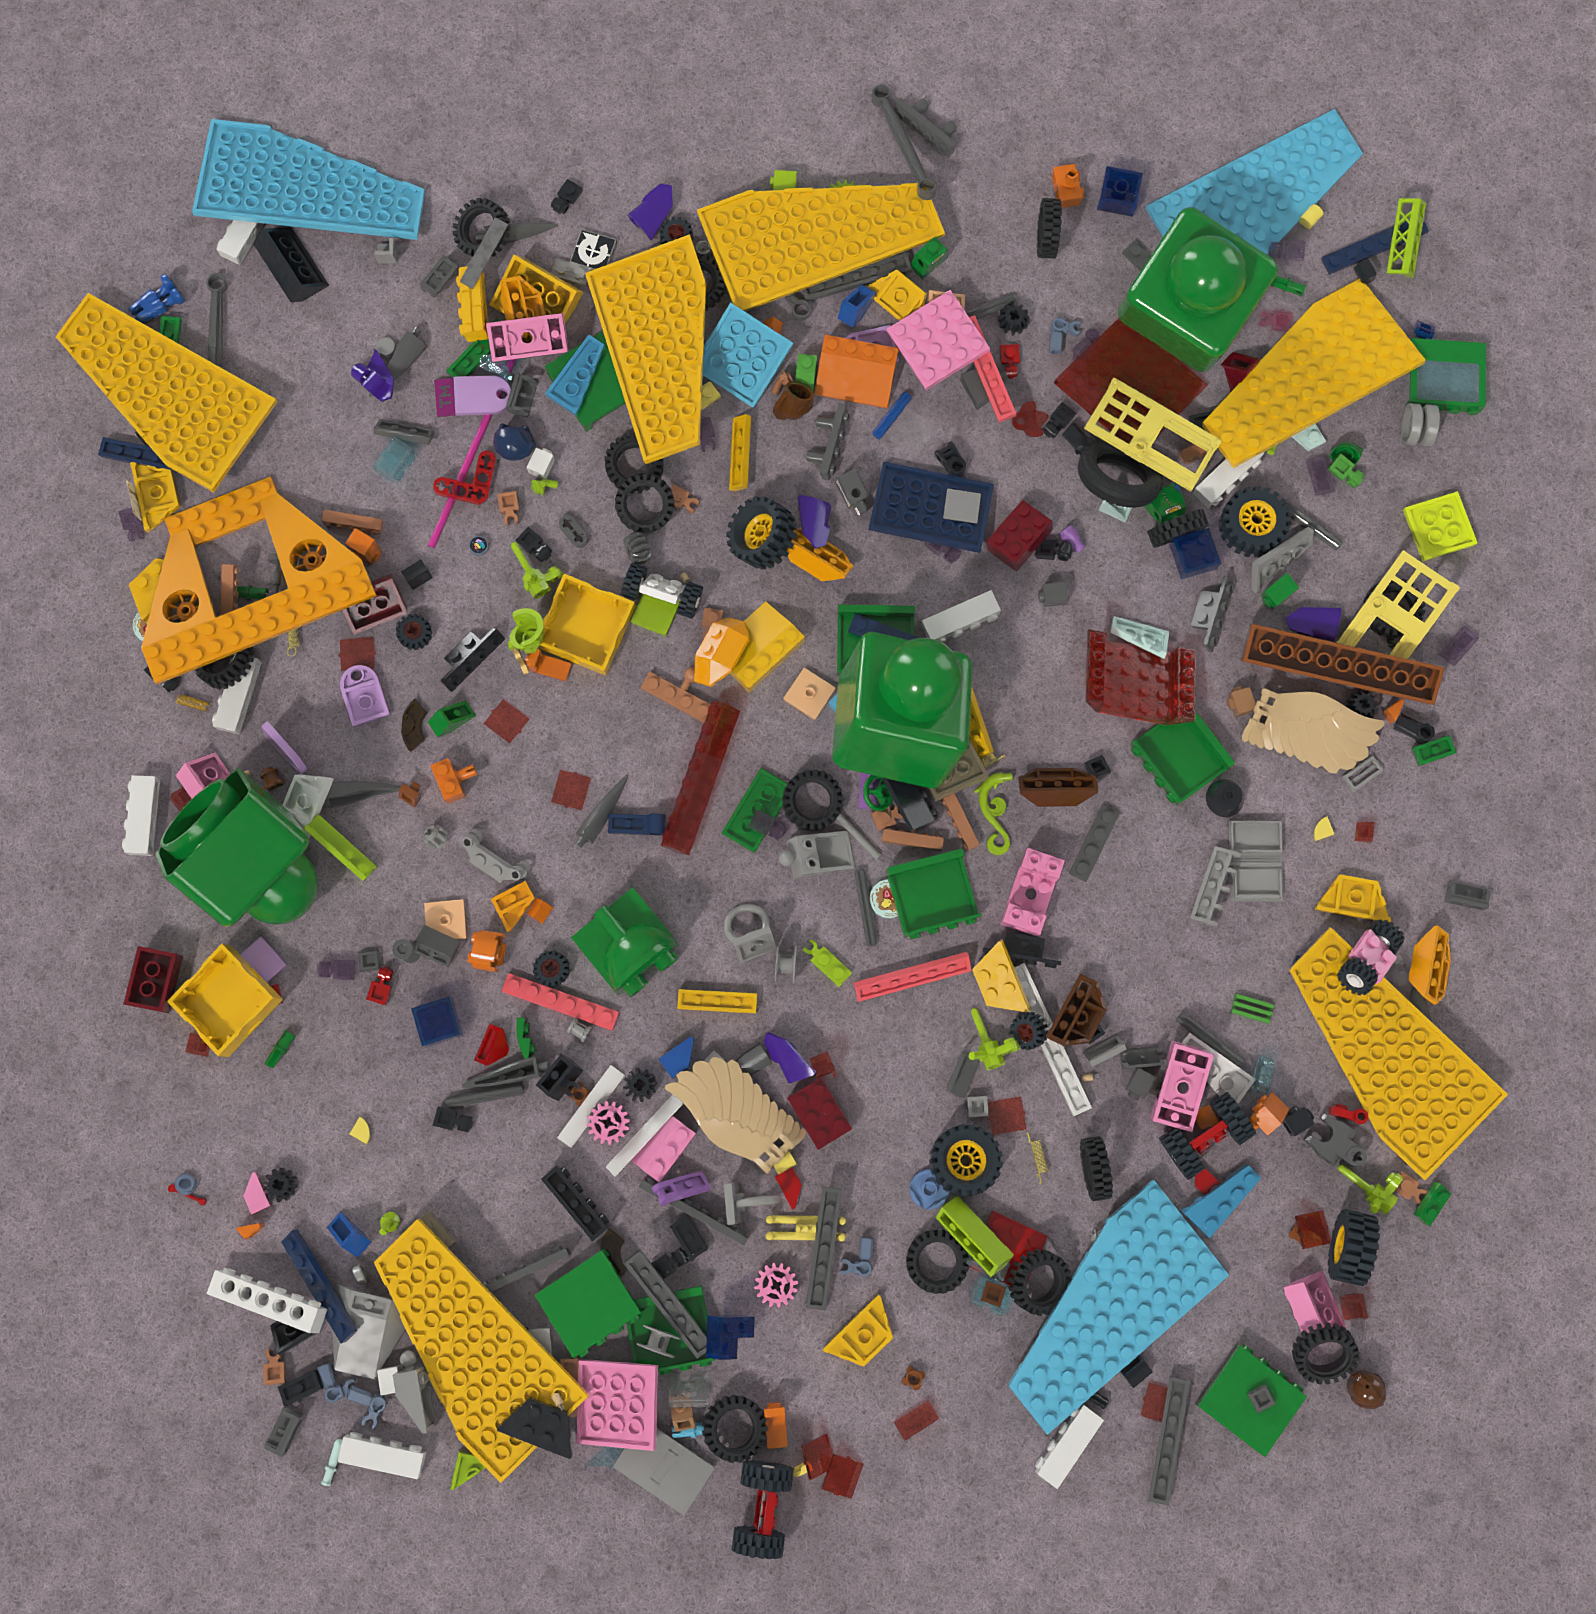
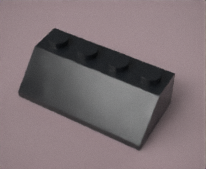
M292 227L264 228L261 230L253 245L290 302L305 301L329 286Z
M882 777L910 832H919L939 821L937 818L939 815L934 805H930L928 801L930 797L925 788L922 789L919 785Z

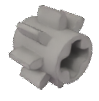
M432 825L425 830L424 837L426 839L423 842L432 850L435 847L440 849L447 843L448 838L446 835L448 832L440 825L437 827Z

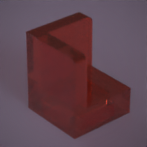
M828 1051L809 1058L812 1068L816 1071L817 1079L830 1073L833 1078L837 1077Z
M1353 1293L1339 1296L1344 1320L1368 1318L1364 1294Z

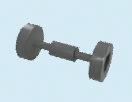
M277 554L268 555V562L276 564V570L273 571L274 592L267 593L266 597L278 593V588L281 585L280 562Z
M400 939L394 943L392 951L395 957L407 963H414L420 958L419 954L413 952L414 944L408 940Z

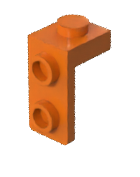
M539 649L535 653H528L525 660L529 671L561 681L567 680L571 668V663L543 655Z
M780 1402L768 1403V1406H764V1415L767 1420L765 1425L768 1427V1431H766L767 1448L787 1447L784 1404L780 1405Z

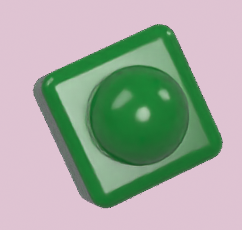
M1188 207L1177 215L1134 280L1118 308V317L1124 324L1198 372H1207L1213 368L1228 350L1276 277L1278 266L1273 258L1198 209Z
M867 632L862 635L839 676L832 758L835 764L843 769L935 789L942 786L969 746L973 670L971 659L966 654L952 651L944 643L931 638L906 640L877 632Z
M240 768L234 770L225 780L218 779L207 785L183 807L164 832L160 841L161 847L156 853L163 877L220 925L225 927L236 924L246 913L267 924L281 925L293 922L302 917L311 908L318 891L316 871L309 859L303 855L309 844L308 836L293 814Z

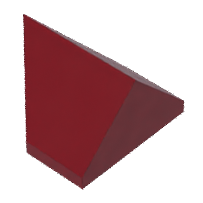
M1232 352L1221 363L1225 370L1230 393L1255 369L1260 362L1259 358Z

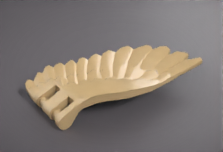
M1263 688L1260 701L1257 700L1253 710L1255 713L1252 719H1249L1243 731L1242 740L1243 742L1249 741L1251 745L1256 744L1259 748L1265 747L1268 750L1274 748L1280 754L1285 751L1289 757L1295 755L1301 762L1308 761L1315 768L1322 766L1329 773H1337L1340 768L1345 770L1354 769L1357 761H1362L1368 757L1369 751L1367 746H1372L1378 742L1379 736L1376 734V731L1380 730L1385 723L1383 720L1362 716L1324 694L1316 692L1275 693ZM1269 697L1274 698L1272 706L1267 704ZM1262 715L1266 716L1264 724L1259 722Z
M712 1057L709 1062L696 1061L693 1064V1072L688 1070L681 1071L676 1075L679 1080L678 1083L672 1082L665 1086L667 1091L677 1097L691 1111L701 1130L711 1142L723 1150L754 1161L766 1174L771 1171L770 1168L775 1163L778 1164L786 1156L785 1153L789 1149L792 1150L805 1137V1129H800L799 1123L794 1122L793 1117L786 1115L783 1109L778 1110L776 1102H770L767 1094L762 1095L761 1087L757 1083L753 1084L749 1073H742L739 1063L733 1059L727 1063L718 1057ZM778 1138L784 1143L780 1148L773 1144ZM764 1152L770 1157L766 1162L759 1158Z

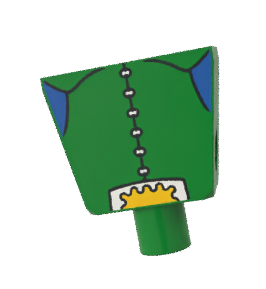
M934 237L915 253L911 262L912 270L921 279H924L948 258L947 248Z
M1177 483L1163 487L1158 497L1150 504L1144 506L1158 524L1172 520L1175 517L1177 518L1180 515H1185L1186 505Z

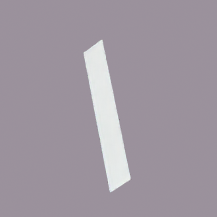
M713 1051L704 1061L709 1062L712 1057H722ZM672 1095L609 1162L606 1168L614 1177L619 1174L683 1105V1102Z

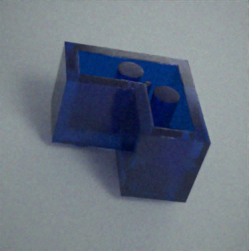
M708 1315L706 1358L718 1360L737 1359L738 1338H754L755 1317L747 1315Z

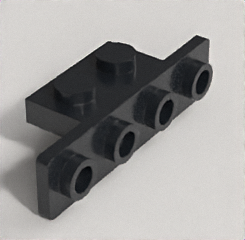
M495 627L481 640L470 632L444 657L453 668L441 679V682L450 692H453L505 640V637Z
M1006 932L1004 944L1011 961H1017L1018 958L1026 959L1025 963L1037 965L1038 961L1045 963V967L1056 968L1057 965H1061V961L1042 958L1045 938ZM983 948V952L988 953L991 950L990 948Z

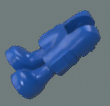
M166 273L161 275L162 286L157 291L150 289L128 308L131 315H136L135 319L143 324L148 323L153 318L166 313L167 307L185 302V299ZM168 294H170V295H169L167 298H165L164 300H162V301L160 300L161 298H163V297L167 296Z

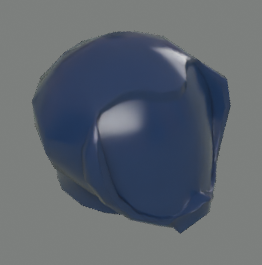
M502 423L500 428L494 433L493 444L495 450L503 459L510 461L522 460L528 457L533 447L536 446V442L527 426L512 427Z

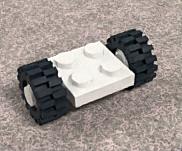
M635 563L630 564L624 578L621 595L637 600L640 593H644L676 604L679 600L677 614L693 619L701 600L703 586L689 581L684 586L679 581L663 579L664 577L659 574H650L645 579L648 571L647 567Z

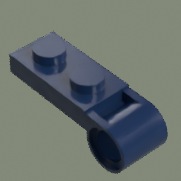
M657 813L648 815L609 814L608 834L665 835L666 815Z

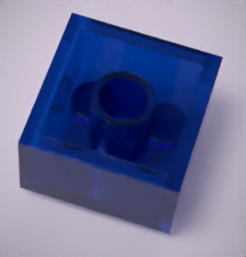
M1106 166L1097 210L1133 217L1137 207L1143 173Z
M1209 528L1173 538L1169 544L1181 580L1216 570L1221 564Z
M448 996L411 1008L422 1047L426 1048L464 1036L452 997Z

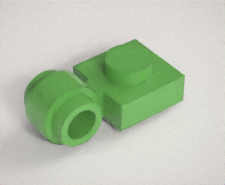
M1341 453L1337 455L1327 468L1341 481L1346 478V484H1350L1352 488L1358 487L1364 477L1356 469L1351 471L1355 464Z

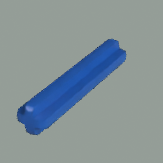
M907 392L901 394L874 429L872 434L879 440L883 437L910 402V394Z

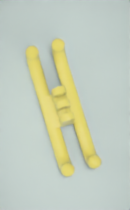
M767 1216L766 1222L768 1224H796V1232H768L765 1237L767 1240H815L818 1216ZM839 1216L838 1225H844L846 1219ZM836 1233L835 1241H844L846 1239L844 1233Z

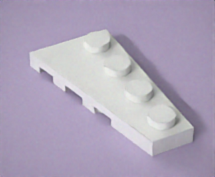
M1189 1032L1182 1041L1183 1044L1204 1049L1214 1054L1207 1083L1219 1096L1228 1092L1235 1102L1239 1104L1256 1079Z

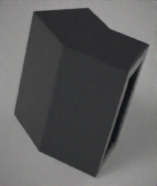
M421 559L401 571L412 590L433 578Z
M1138 1355L1120 1373L1131 1387L1135 1388L1153 1371L1143 1358Z

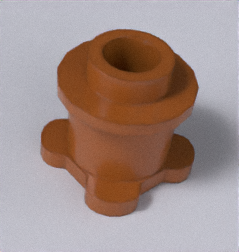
M268 767L260 775V778L266 784L264 789L268 792L285 784V781L280 779L277 768Z

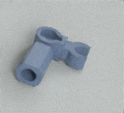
M1055 318L1050 325L1052 333L1049 353L1061 354L1063 334L1070 333L1072 336H1079L1080 331L1074 330L1073 327H1080L1081 322L1073 321L1069 323V321L1063 318Z
M860 1237L859 1258H861V1261L852 1263L848 1259H842L841 1263L848 1264V1269L845 1271L840 1270L841 1274L846 1275L854 1272V1275L863 1277L870 1275L872 1265L869 1260L873 1257L874 1238Z
M330 1362L317 1367L322 1386L326 1387L324 1394L326 1401L334 1403L344 1398L345 1394L349 1392V1384L355 1382V1379H349L343 1386L341 1384L335 1386L336 1379Z
M351 1386L346 1399L364 1406L369 1405L368 1413L362 1417V1425H365L366 1420L372 1419V1428L374 1429L377 1426V1416L381 1414V1411L386 1406L384 1395L380 1393L371 1395L369 1391Z

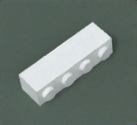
M233 220L228 225L223 239H220L218 242L217 251L220 256L241 265L265 223Z
M1264 452L1234 469L1225 459L1194 489L1192 494L1208 509L1212 505L1216 507L1223 500L1221 496L1225 492L1230 494L1236 487L1235 483L1238 480L1242 482L1249 475L1247 472L1249 469H1256L1262 463L1261 457L1264 455Z
M992 590L922 620L921 626L927 638L944 643L946 638L950 636L956 638L962 635L963 631L968 628L974 630L980 627V623L986 620L990 623L998 619L1001 609Z
M254 658L253 662H248L251 665L250 670L245 669V672L248 674L245 677L241 675L240 678L242 680L239 683L235 680L233 687L228 685V689H224L223 694H220L218 698L219 707L212 718L213 727L217 730L240 735L262 664L259 659Z
M132 775L131 781L128 783V791L130 792L129 800L126 802L128 817L124 822L126 837L122 841V848L126 854L153 856L160 779L155 776Z
M1083 1404L1070 1415L1072 1417L1068 1423L1064 1422L1058 1431L1060 1435L1056 1441L1054 1439L1051 1440L1047 1446L1048 1453L1045 1457L1041 1456L1035 1464L1037 1468L1035 1472L1056 1489L1059 1488L1104 1421Z
M350 1432V1435L347 1434L343 1437L338 1462L413 1479L421 1477L426 1451H422L421 1446L410 1445V1448L403 1447L402 1442L390 1441V1443L382 1442V1438L370 1436V1439L362 1438L363 1434L357 1432Z

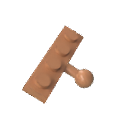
M693 667L685 670V680L680 688L650 671L640 689L708 725L717 709L687 692L691 683L695 682V668Z

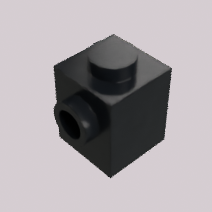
M1297 1106L1289 1109L1288 1115H1286L1282 1122L1290 1136H1297L1315 1125L1313 1121L1314 1116L1308 1108H1298Z

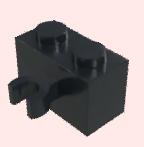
M560 1054L537 1082L536 1086L548 1097L557 1101L564 1094L574 1098L571 1089L574 1086L577 1089H581L580 1084L575 1081L584 1070L571 1058Z

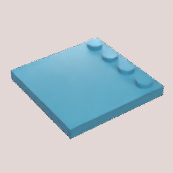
M730 302L704 345L703 376L754 408L794 343Z

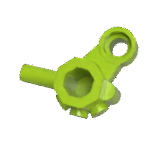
M511 543L512 550L525 570V575L522 578L525 590L527 592L530 591L534 599L548 594L551 590L549 584L556 582V577L559 579L563 577L564 574L561 569L553 566L547 570V573L542 574L540 569L531 567L518 543Z
M972 1008L971 1014L982 1042L981 1046L978 1047L979 1051L969 1053V1059H979L980 1062L984 1063L986 1071L1001 1067L1005 1064L1003 1056L1020 1049L1018 1040H1015L1014 1037L1008 1038L1003 1041L1004 1045L999 1046L997 1040L992 1041L991 1038L989 1039L978 1009Z
M1344 1164L1338 1165V1170L1365 1191L1364 1194L1367 1195L1365 1200L1369 1203L1368 1205L1372 1213L1380 1211L1383 1215H1386L1398 1200L1392 1193L1402 1182L1403 1177L1401 1175L1391 1172L1385 1179V1182H1387L1385 1187L1379 1183L1369 1185Z

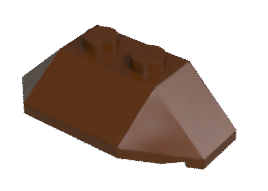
M1035 768L1025 775L1018 777L1020 794L1037 807L1078 806L1098 793L1096 776L1089 775L1076 768Z
M1079 974L1046 1038L1062 1046L1090 1043L1107 1011L1097 981Z

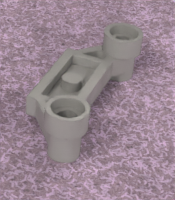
M470 830L462 839V845L467 849L470 857L469 862L498 882L502 883L504 880L517 881L530 873V866L527 862L520 861L512 866L482 846L480 842L483 836L479 830Z

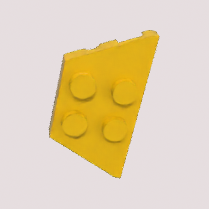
M895 270L866 286L876 292L874 300L899 321L925 304L927 293L899 270Z
M131 462L130 465L144 530L148 533L162 523L164 518L169 517L180 508L173 472L169 469H158L155 466H144Z
M155 558L128 584L143 622L149 619L164 561L162 559Z
M1339 874L1315 906L1317 911L1372 921L1382 919V922L1388 920V924L1391 923V917L1388 916L1385 907V899L1381 895L1379 882Z
M1002 939L984 956L972 971L987 1006L1029 1012L1031 1008Z
M878 1294L822 1350L864 1367L893 1339L881 1296Z

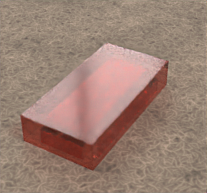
M926 1401L896 1420L894 1424L905 1441L939 1418L929 1401Z

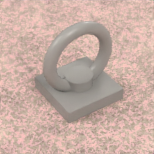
M743 904L733 908L727 914L724 920V933L727 939L733 943L740 963L777 949L770 930L769 916L761 907L754 904ZM743 912H753L759 915L762 920L761 929L748 932L739 938L733 934L731 924L737 915Z
M738 1182L724 1184L727 1225L742 1223L741 1212L745 1211V1207L776 1204L780 1202V1196L769 1195L745 1198L743 1193H739Z

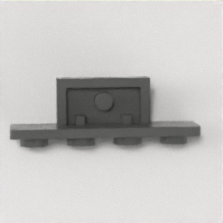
M1228 576L1223 577L1219 593L1201 590L1191 626L1193 628L1208 630L1203 644L1208 652H1213L1214 647L1218 644V633L1223 627L1224 613L1229 607V596L1234 590V584Z

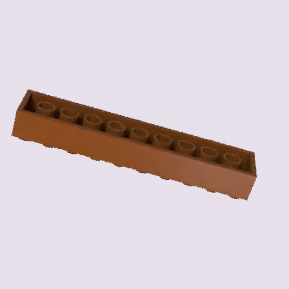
M1251 623L1240 660L1435 705L1445 667Z

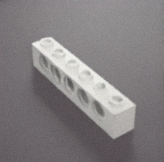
M224 1268L223 1271L215 1270L207 1291L208 1295L308 1333L320 1332L327 1312L326 1308L321 1307L320 1302L315 1300L305 1301L303 1300L304 1296L292 1293V1295L286 1294V1289L280 1287L270 1288V1284L260 1280L254 1282L252 1281L253 1277L245 1274L238 1276L235 1274V1270ZM250 1289L252 1290L251 1297L249 1296ZM284 1302H286L285 1310L283 1309ZM303 1308L304 1313H303V1316L301 1317L300 1311H301V1309Z

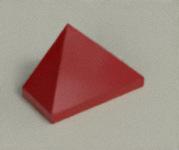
M489 1023L474 1061L489 1066L507 1056L509 1047L502 1028Z

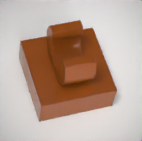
M415 781L410 787L403 783L399 788L398 798L415 808L419 802L420 794L418 792L420 791V785Z

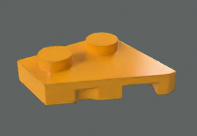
M526 881L491 898L508 933L512 931L535 900Z

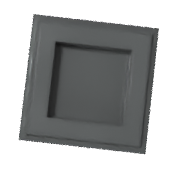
M379 950L359 952L360 972L374 971L381 968Z
M1266 1384L1246 1393L1257 1413L1276 1404Z

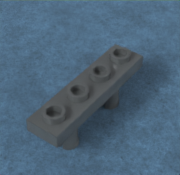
M900 98L894 108L899 119L909 125L911 130L920 134L926 142L935 146L941 154L949 158L956 146V142L949 136L956 131V125L949 121L940 130L921 115L929 107L925 99H921L912 107Z
M838 403L834 418L817 415L816 427L831 429L826 451L822 453L808 450L806 460L822 464L820 475L824 480L830 481L831 475L835 474L836 464L834 463L835 459L839 458L840 440H844L845 437L844 425L848 423L850 418V412H848L846 404Z

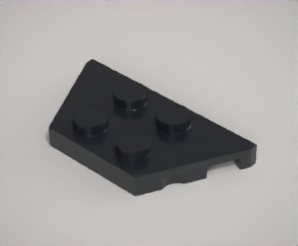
M529 1397L497 1428L498 1432L565 1458H572L569 1413L566 1410L562 1409L561 1411L558 1407Z

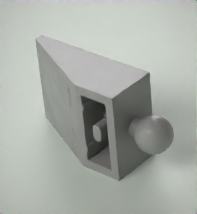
M848 831L796 836L787 840L788 851H783L779 855V862L783 866L791 865L793 879L855 869Z
M408 1350L400 1356V1363L405 1368L393 1374L395 1393L415 1424L424 1434L436 1426L430 1379L424 1364L413 1366L416 1362V1355Z

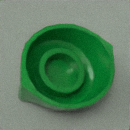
M1343 441L1331 447L1329 457L1333 461L1341 453L1353 464H1356L1361 458L1363 448L1355 443Z

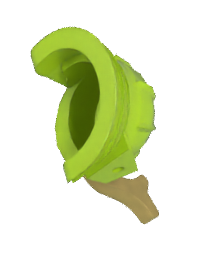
M529 608L513 612L512 616L517 626L512 630L510 641L508 642L509 650L513 651L524 675L528 674L529 671L527 663H525L521 655V650H524L525 654L535 653L539 645L543 643L544 638L543 619L537 611Z

